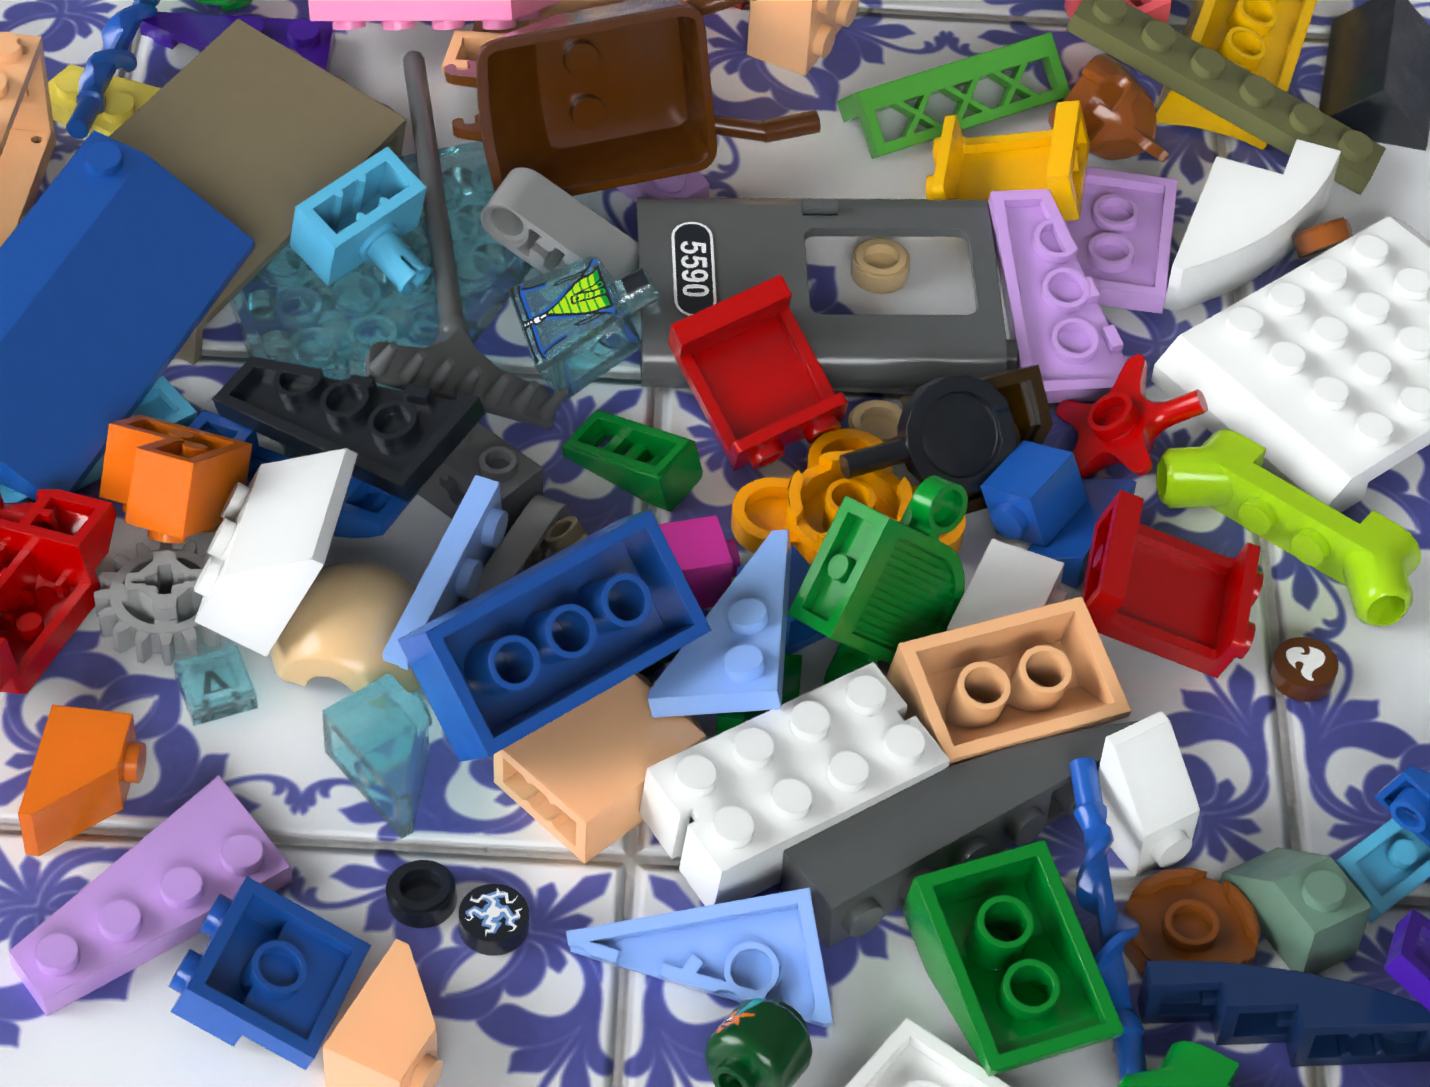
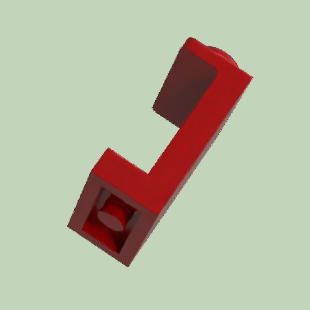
M781 274L679 320L670 326L668 346L734 471L751 464L754 470L761 469L783 457L786 453L785 447L806 438L809 444H813L821 435L829 431L839 430L841 428L839 422L843 421L849 404L843 392L835 394L789 307L792 293Z
M1120 489L1095 523L1081 592L1097 632L1218 678L1234 658L1243 659L1254 639L1256 626L1255 623L1249 621L1251 607L1257 600L1263 585L1264 574L1257 571L1261 547L1247 542L1236 557L1228 558L1140 524L1144 498Z

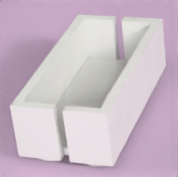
M872 662L782 704L781 709L769 710L648 767L639 814L671 859L682 854L679 870L705 906L748 899L780 883L785 849L948 768L950 759L916 715L904 721L908 705L876 664ZM690 816H691L692 819L694 820V822H692V823L689 824Z

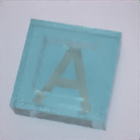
M237 645L173 663L175 679L193 726L258 708L257 694Z

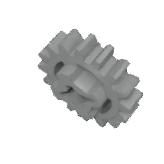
M189 540L182 549H173L172 543L161 542L159 550L150 551L148 546L140 542L136 544L137 557L130 559L124 555L117 554L113 557L115 572H100L99 583L101 589L94 592L96 615L99 617L102 636H113L115 651L119 654L134 646L136 647L138 662L145 663L153 653L162 654V660L166 666L172 665L175 653L184 651L194 661L199 659L198 645L205 643L214 648L222 645L221 634L194 622L203 598L202 595L194 592V587L205 564L212 556L207 552L201 556L198 555L196 541Z

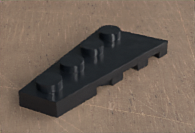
M253 356L245 362L212 398L220 416L302 454L313 455L344 448L357 453L351 476L406 502L413 498L486 414L480 397L459 393L456 400L434 397L431 388L407 384L405 390L400 391L378 387L374 378L354 374L349 379H333L325 377L320 368Z

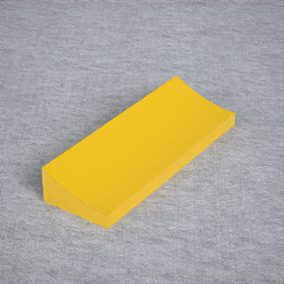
M1195 0L1183 35L1206 48L1217 51L1224 58L1255 75L1264 77L1274 86L1288 92L1317 0ZM1163 86L1155 108L1156 123L1209 130L1246 142L1261 150H1264L1268 143L1170 88Z

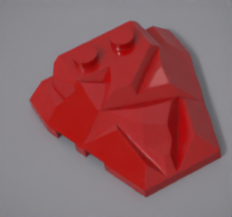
M38 489L36 502L4 503L0 493V692L28 694L94 608V592L101 589L95 569L109 552L117 515L112 502L60 489Z

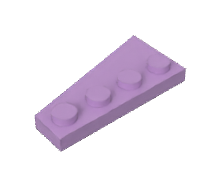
M218 775L9 950L12 968L45 1015L49 1016L201 933L199 929L218 895L221 893L232 899L247 876L275 892L293 883L291 865Z

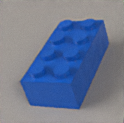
M647 510L611 523L399 638L397 641L459 762L492 756L712 630L652 510Z

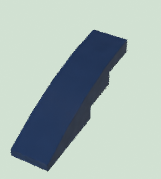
M1147 961L1137 999L1142 1024L1211 1021L1216 1045L1286 1043L1291 1067L1430 1061V1011L1419 1002L1369 986L1296 970L1228 962Z

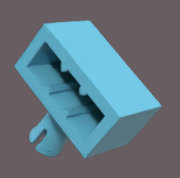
M387 146L295 206L289 245L327 286L362 263L372 261L397 287L401 295H409L412 293L409 283L417 290L429 277L431 268L423 263L400 238L419 225L427 187Z

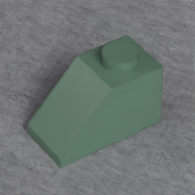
M1277 847L1222 872L1220 879L1222 884L1225 879L1237 886L1255 907L1261 933L1290 970L1315 975L1357 954L1372 906L1331 856Z

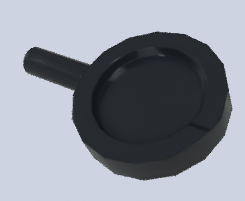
M970 375L937 377L918 387L904 404L897 426L898 439L842 454L839 457V463L846 479L905 463L907 470L920 483L930 476L940 475L961 485L966 490V493H975L981 490L980 486L1014 451L1016 445L1014 419L1006 398L990 383Z

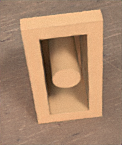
M398 939L394 941L324 1044L323 1058L326 1087L436 1086L443 1066L442 1060L437 1058V1028L409 944Z

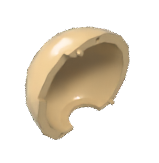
M348 560L322 567L270 650L276 674L285 682H292L307 686L309 679L313 677L324 676L333 678L345 684L354 693L356 701L378 708L390 707L416 692L420 688V684L412 668L405 670L399 668L398 665L383 661L382 653L417 587L398 572L377 563Z

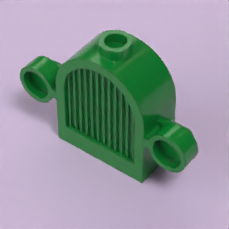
M940 475L928 477L915 490L900 521L845 495L787 615L823 635L840 642L826 670L823 685L872 662L876 664L878 660L892 663L899 643L947 631V627L964 595L965 575L962 562L957 553L948 545L940 542L938 538L940 534L948 533L955 529L966 513L968 496L966 490L961 485Z

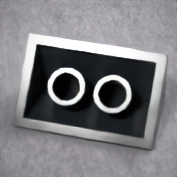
M1370 0L1333 19L1319 110L1349 128L1364 133L1374 142L1426 151L1430 129L1429 24L1409 0Z

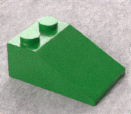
M1045 840L914 877L902 912L926 973L989 1077L1123 1035L1124 1028Z

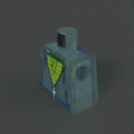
M592 256L524 281L508 289L535 368L554 393L560 388L566 391L563 401L571 398L639 349L641 340L631 315L660 300L656 286L644 267L615 281L598 257Z

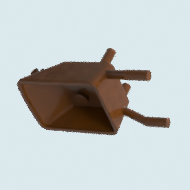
M631 0L556 14L486 42L479 49L476 61H467L468 69L457 70L454 64H449L444 68L446 82L477 88L479 114L474 116L475 123L465 124L462 118H456L452 122L453 134L457 138L483 142L494 192H496L511 170L520 167L538 172L571 196L699 172L708 168L716 158V135L769 143L820 133L821 125L816 110L766 119L761 122L714 115L706 27L703 17L751 0Z

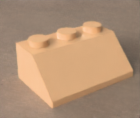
M1082 596L899 643L886 676L887 680L908 705L904 721L916 715L950 759L949 765L977 758L1017 744L1129 717L1132 711Z

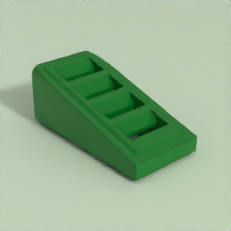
M596 410L561 446L563 456L637 498L669 512L673 511L701 480L703 474L694 440L600 410ZM607 437L612 438L603 449L598 447ZM628 448H630L629 451L623 456L622 454H623Z

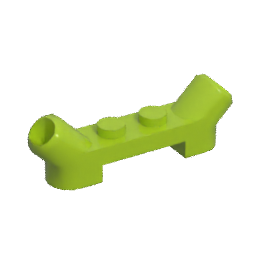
M1220 429L1214 432L1200 447L1168 448L1161 455L1157 464L1156 486L1160 501L1168 509L1211 507L1244 526L1251 533L1261 536L1295 556L1304 564L1314 567L1343 584L1348 589L1355 615L1363 624L1388 626L1399 621L1408 612L1413 603V591L1408 577L1421 563V550L1415 538L1401 525L1374 510L1360 524L1262 468L1266 448L1244 435L1229 429Z

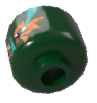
M755 998L743 1001L730 1013L708 1038L704 1055L715 1087H792L809 1067L813 1049L807 1024L793 1007L777 1000Z

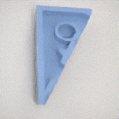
M810 888L566 931L568 945L573 954L739 1003L755 998L781 1001L793 1007L807 1023L820 1027L834 1026Z

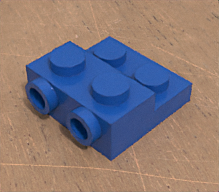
M247 876L232 899L220 893L204 919L199 931L211 938L202 955L192 949L188 950L170 981L168 987L180 993L171 1013L233 1047L240 1037L244 1036L306 1070L318 1053L371 945Z

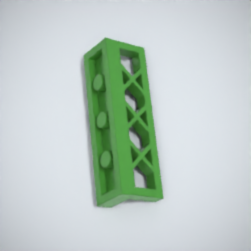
M1049 32L855 92L837 101L843 122L859 118L871 157L874 159L934 140L936 137H941L943 124L923 113L931 95L941 93L957 102L952 115L958 116L961 131L1064 99L1069 94L1070 89L1052 33ZM1042 60L1051 90L1038 94L1019 82L1028 65ZM1013 70L1010 77L1004 74L1005 72ZM989 78L1005 88L996 108L990 109L971 98L979 80ZM965 85L962 92L956 89L957 87ZM1014 94L1023 98L1022 100L1010 103ZM917 100L914 107L907 104ZM892 108L909 119L900 138L885 142L876 112ZM966 108L975 113L974 115L962 118ZM917 124L927 128L926 130L914 133Z

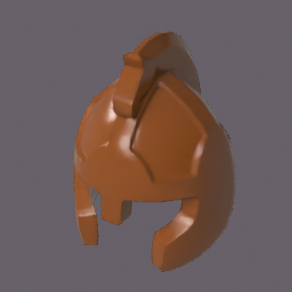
M1105 54L1093 57L1082 70V76L1063 100V102L1080 100L1090 142L1089 153L1106 160H1119L1146 151L1162 163L1169 158V153L1155 140L1156 113L1154 103L1147 91L1126 68L1112 57ZM1056 106L1051 111L1048 117V124L1050 125L1052 130L1054 126Z

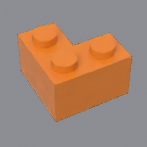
M141 414L111 422L108 428L99 497L122 503L121 509L126 513L125 523L148 529L147 536L149 538L164 543H184L187 541V537L194 534L216 531V527L222 523L224 518L220 515L237 482L244 485L247 484L253 444Z

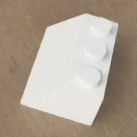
M344 448L261 464L248 486L240 482L236 483L220 515L224 520L217 529L207 551L212 556L205 564L194 587V592L203 596L194 622L267 657L324 566L356 462L357 453Z

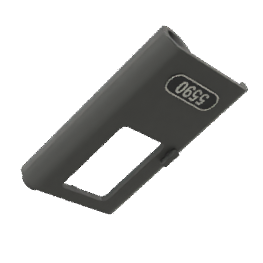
M636 198L639 269L643 267L644 274L650 284L640 289L641 387H690L668 346L671 324L780 274L792 293L789 308L832 387L918 388L937 377L965 375L978 377L1017 368L1016 340L1006 339L991 219L986 199ZM814 236L962 238L967 242L969 248L976 312L969 315L818 314L810 306L805 240Z

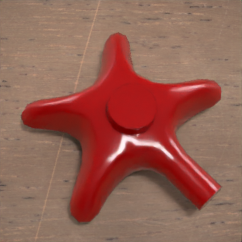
M1136 354L1131 356L1124 364L1110 392L1102 396L1095 403L1084 404L1073 400H1063L1057 405L1055 412L1059 418L1075 428L1078 433V440L1073 453L1081 479H1085L1115 464H1124L1135 475L1145 476L1149 474L1153 467L1150 452L1154 447L1157 437L1169 427L1208 411V405L1202 391L1196 389L1166 402H1153L1147 399V362L1143 355Z

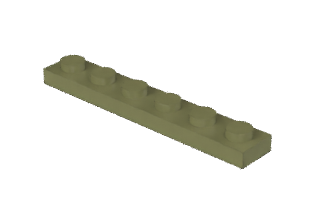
M1083 0L1066 28V31L1291 156L1297 139L1341 151L1334 181L1361 195L1369 183L1386 149L1371 140L1364 133L1349 128L1324 114L1314 105L1299 100L1274 86L1264 77L1249 72L1224 58L1217 51L1206 48L1174 30L1169 24L1156 20L1124 0Z

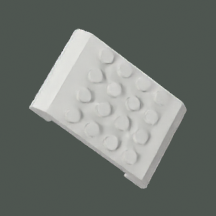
M1391 216L1383 218L1180 334L1154 364L1151 382L1171 399L1200 389L1206 399L1208 411L1194 417L1211 433L1220 429H1229L1266 448L1262 468L1342 513L1364 499L1368 483L1430 444V241L1402 220Z

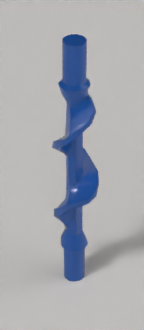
M135 0L132 6L118 11L104 25L101 37L105 50L94 52L88 58L85 69L79 79V94L76 97L77 106L66 125V130L72 137L77 139L87 137L97 116L105 111V91L116 70L122 68L126 72H132L137 68V59L133 53L128 51V48L143 19L158 15L156 6L160 3V0Z
M1080 757L1069 763L1076 805L1073 814L1083 831L1086 856L1076 878V897L1082 908L1097 916L1101 947L1094 959L1124 1028V1033L1121 1037L1111 1039L1114 1041L1121 1081L1124 1075L1148 1071L1142 1040L1145 1029L1132 1007L1123 959L1125 945L1139 935L1140 924L1133 917L1122 913L1115 907L1106 854L1114 841L1111 827L1106 824L1107 806L1103 804L1097 762L1092 757Z

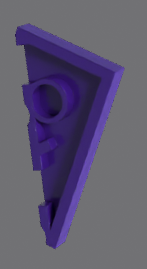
M158 12L157 16L143 19L140 25L141 35L152 38L157 44L173 50L178 45V42L202 52L235 20L240 19L283 46L295 50L302 57L325 71L330 72L335 41V30L332 29V21H310L307 18H265L252 15L229 16Z

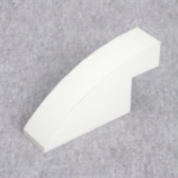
M1297 139L1284 174L1216 156L1173 262L1164 308L1178 311L1225 295L1254 280L1280 262L1295 248L1292 240L1295 238L1294 235L1311 228L1319 218L1331 193L1341 151Z

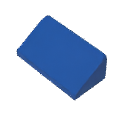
M1082 479L1088 498L1085 505L1047 547L1031 544L1027 550L1063 562L1064 568L1061 583L1078 589L1085 577L1095 523L1120 489L1134 495L1136 481L1130 479Z

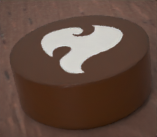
M1307 637L1291 638L1282 642L1275 650L1270 668V678L1276 689L1283 695L1297 701H1316L1324 698L1331 692L1338 673V660L1334 652L1318 640Z

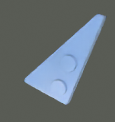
M475 475L382 653L383 661L409 670L411 666L397 640L455 609L463 597L471 599L474 596L481 580L483 568L504 539L507 528L508 512L502 510L500 482Z
M788 529L771 531L705 617L712 631L683 646L648 691V703L652 718L781 709L792 554Z

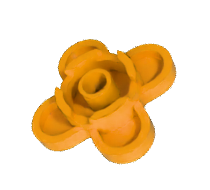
M858 429L829 431L817 438L811 445L808 453L807 469L802 474L798 469L792 478H761L743 486L733 500L731 529L738 543L752 553L758 550L772 530L788 529L792 545L811 566L845 495L900 521L918 486H911L905 476L900 481L892 473V467L846 479L840 468V455L884 442L876 436ZM965 515L955 529L948 533L940 534L938 538L940 542L951 547L956 553L959 552L963 543L966 524Z

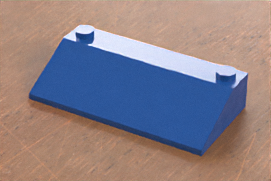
M95 130L92 131L0 247V484L37 501L36 494L38 489H60L72 493L76 492L105 452L109 423L132 416L255 248V241L150 156Z

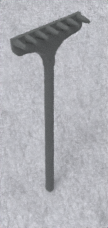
M409 51L404 55L402 62L419 179L427 187L423 206L440 316L439 335L431 346L425 348L402 346L395 342L379 341L374 343L365 357V376L374 378L378 384L405 390L407 384L431 388L434 397L456 400L459 393L480 397L486 413L550 430L554 424V416L566 396V391L560 388L551 396L536 381H526L499 369L476 349L469 338V326L463 314L425 59L420 52Z

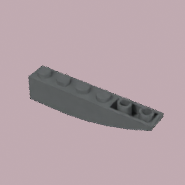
M1138 721L1081 729L1021 743L952 765L785 849L779 891L787 892L810 888L818 936L827 948L849 936L853 938L861 937L874 929L883 917L903 907L914 877L999 853L1015 843L1019 846L1025 845L1034 840L1047 825L1067 814L1074 816L1073 812L1076 809L1069 763L1080 757H1092L1096 760L1099 771L1106 737Z

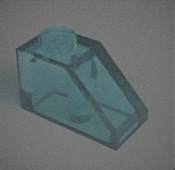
M388 673L322 710L325 753L397 835L403 839L413 833L430 757L429 727L432 725V717L424 700L414 691L407 693L395 678Z

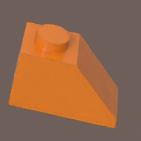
M52 704L18 811L26 855L40 856L123 810L130 784H139L141 782L146 764V744L136 740L133 714Z

